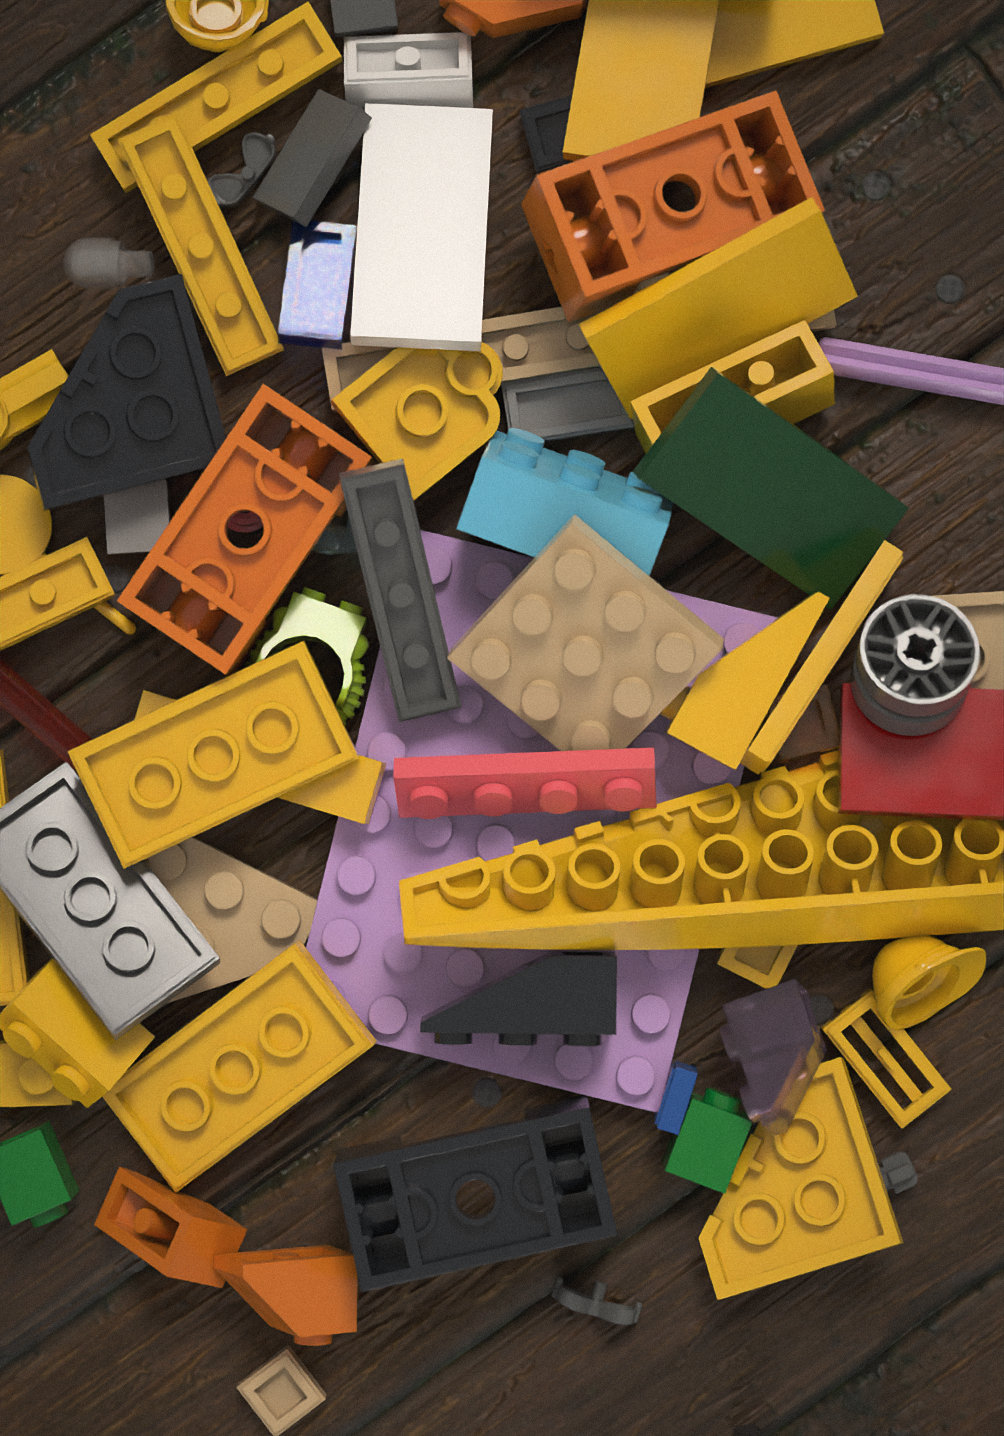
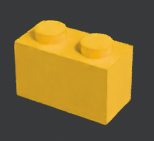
M53 958L37 971L0 1013V1030L3 1031L6 1043L18 1054L35 1060L51 1075L53 1085L61 1094L71 1100L80 1101L86 1108L110 1091L155 1038L139 1023L115 1040Z

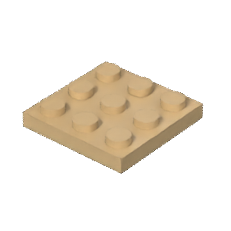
M574 514L455 643L447 659L560 751L626 749L722 650L724 638Z

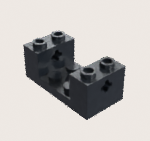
M587 1095L524 1108L525 1118L415 1143L402 1145L401 1136L339 1149L333 1166L361 1292L617 1236ZM471 1180H480L487 1183L495 1195L492 1207L480 1215H471L464 1212L456 1200L459 1188Z

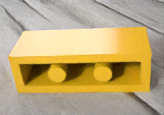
M803 320L630 401L635 434L645 453H647L711 366L792 424L835 405L834 370L807 322Z

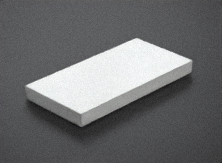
M365 103V112L372 119L363 134L350 334L351 345L481 351L493 109Z

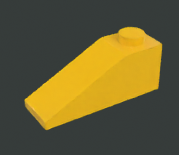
M820 592L810 595L702 670L691 681L690 685H687L661 712L660 715L670 720L664 733L728 768L736 770L825 608L829 597Z

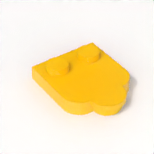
M481 342V351L396 347L335 396L330 403L379 463L404 459L414 502L488 442L496 432L500 422V409L493 395L497 392L502 382L503 367L497 353L483 342Z

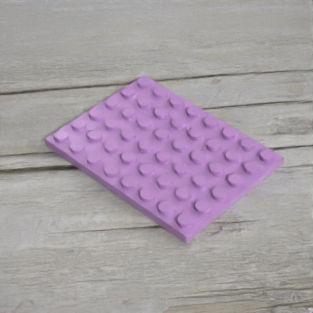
M420 530L449 652L455 643L534 559L533 557ZM668 591L724 638L722 650L704 669L778 618ZM380 646L355 748L359 755L386 762L387 764L369 824H362L338 816L306 946L307 950L377 1040L375 1044L657 1112L665 1091L699 949L539 950L404 944L399 880L476 857L488 861L513 853V846L538 839L541 845L572 836L574 828L600 821L601 825L605 826L629 819L631 811L588 810L570 811L564 814L548 812L511 813L495 817L459 815L441 816L435 819L419 817L399 818L393 780L394 758L553 752L560 750L453 663L452 668L462 708L399 722ZM660 714L626 748L654 747L656 804L725 783H730L734 787L740 786L744 765L739 763L736 770L730 769L664 733L670 720ZM550 951L615 952L617 955L616 1035H602V1045H564L563 1034H537V1044L503 1045L498 1043L499 1033H473V1043L447 1045L434 1043V1033H420L422 1016Z

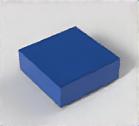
M676 1060L674 1063H671L659 1110L654 1114V1123L658 1129L679 1134L698 1075L696 1067Z

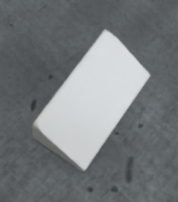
M464 32L344 37V87L346 101L360 107L364 111L365 103L473 108L471 36Z

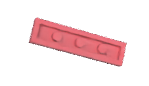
M654 747L394 758L393 780L399 818L419 817L435 819L441 816L459 815L495 817L511 813L548 812L564 814L570 811L588 810L625 812L639 808H657Z

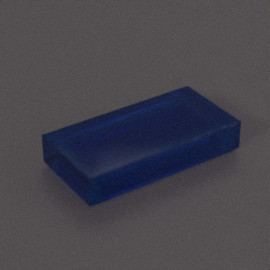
M310 220L307 227H304L293 221L277 333L278 343L342 350L357 238V225Z

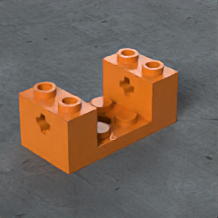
M777 91L538 174L521 203L568 323L608 309L630 297L641 282L684 267L811 197L822 214L825 211ZM672 181L687 184L695 194V208L687 212H678L671 209L663 199V186Z
M262 384L117 602L224 674L231 675L237 672L250 650L255 646L256 640L261 637L270 624L265 620L319 538L334 516L337 515L341 518L346 511L347 506L339 473L376 465L373 458L274 390ZM242 511H251L259 515L263 522V536L259 543L251 548L242 549L235 547L227 535L228 523L235 514Z

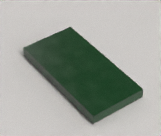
M712 366L633 470V473L639 480L807 594L812 595L820 592L829 597L826 607L829 609L833 608L909 509L900 499Z

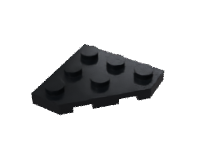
M182 274L119 289L27 447L43 511L205 470L225 441V431Z

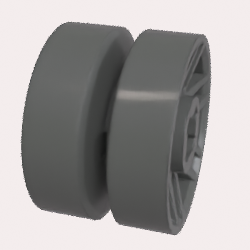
M913 594L900 596L878 607L864 625L850 675L852 694L863 714L880 728L906 736L929 734L949 724L960 712L978 668L980 646L974 627L958 608L942 599L929 595Z

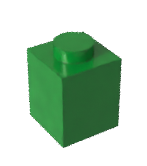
M710 1087L706 1088L704 1096L692 1092L679 1134L672 1133L663 1156L662 1165L664 1170L725 1194L753 1122L748 1113L739 1110L742 1100Z
M50 1121L0 1142V1200L11 1225L13 1226L30 1219L33 1228H36L67 1214L69 1211L65 1203L71 1201L80 1190Z

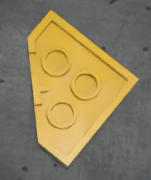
M839 1057L780 1076L768 1099L770 1102L755 1132L750 1135L737 1161L726 1193H723L714 1213L709 1216L699 1236V1242L717 1300L729 1298L903 1243L844 1058Z

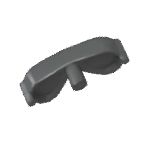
M258 132L245 134L241 141L245 167L241 173L214 174L208 179V184L220 210L239 206L271 168L277 157L275 147L277 142L274 136L271 134L265 136Z
M557 1277L552 1296L565 1307L615 1324L631 1325L637 1323L642 1308L641 1302H636L635 1306L632 1307L603 1301L608 1285L600 1281L595 1282L591 1297L563 1285L562 1277Z

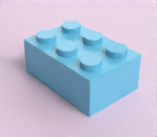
M509 428L507 434L496 430L481 457L456 529L536 557L575 514L648 576L650 575L669 525L673 508L672 501L639 480L633 472H630L628 478L604 470L605 462L591 454L570 450L568 456L543 448L545 441L528 431Z

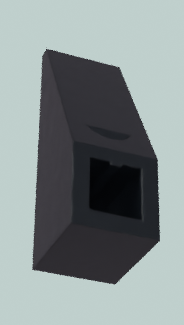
M550 951L422 1016L420 1033H434V1043L447 1045L473 1043V1033H499L498 1043L503 1045L537 1044V1034H563V1044L569 1046L602 1045V1035H616L617 955L615 952Z

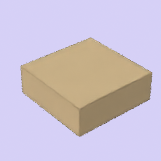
M289 1344L241 1380L236 1387L273 1436L280 1435L326 1400L327 1396Z

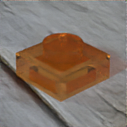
M827 684L820 686L777 752L778 764L839 750L840 730ZM783 695L775 697L766 714L767 720Z

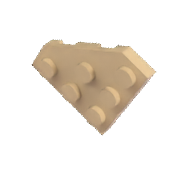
M194 836L144 859L145 863L220 957V964L167 1003L252 976L299 939L305 945L310 934L318 899Z

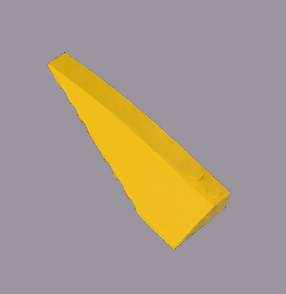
M839 750L820 755L819 762L790 771H787L786 767L782 766L761 773L760 780L734 787L730 783H725L658 803L657 808L634 810L630 812L629 819L605 826H602L600 821L577 827L574 828L572 836L540 845L537 839L513 846V853L488 861L476 857L399 880L404 944L539 950H671L802 945L1004 930V821L838 814Z

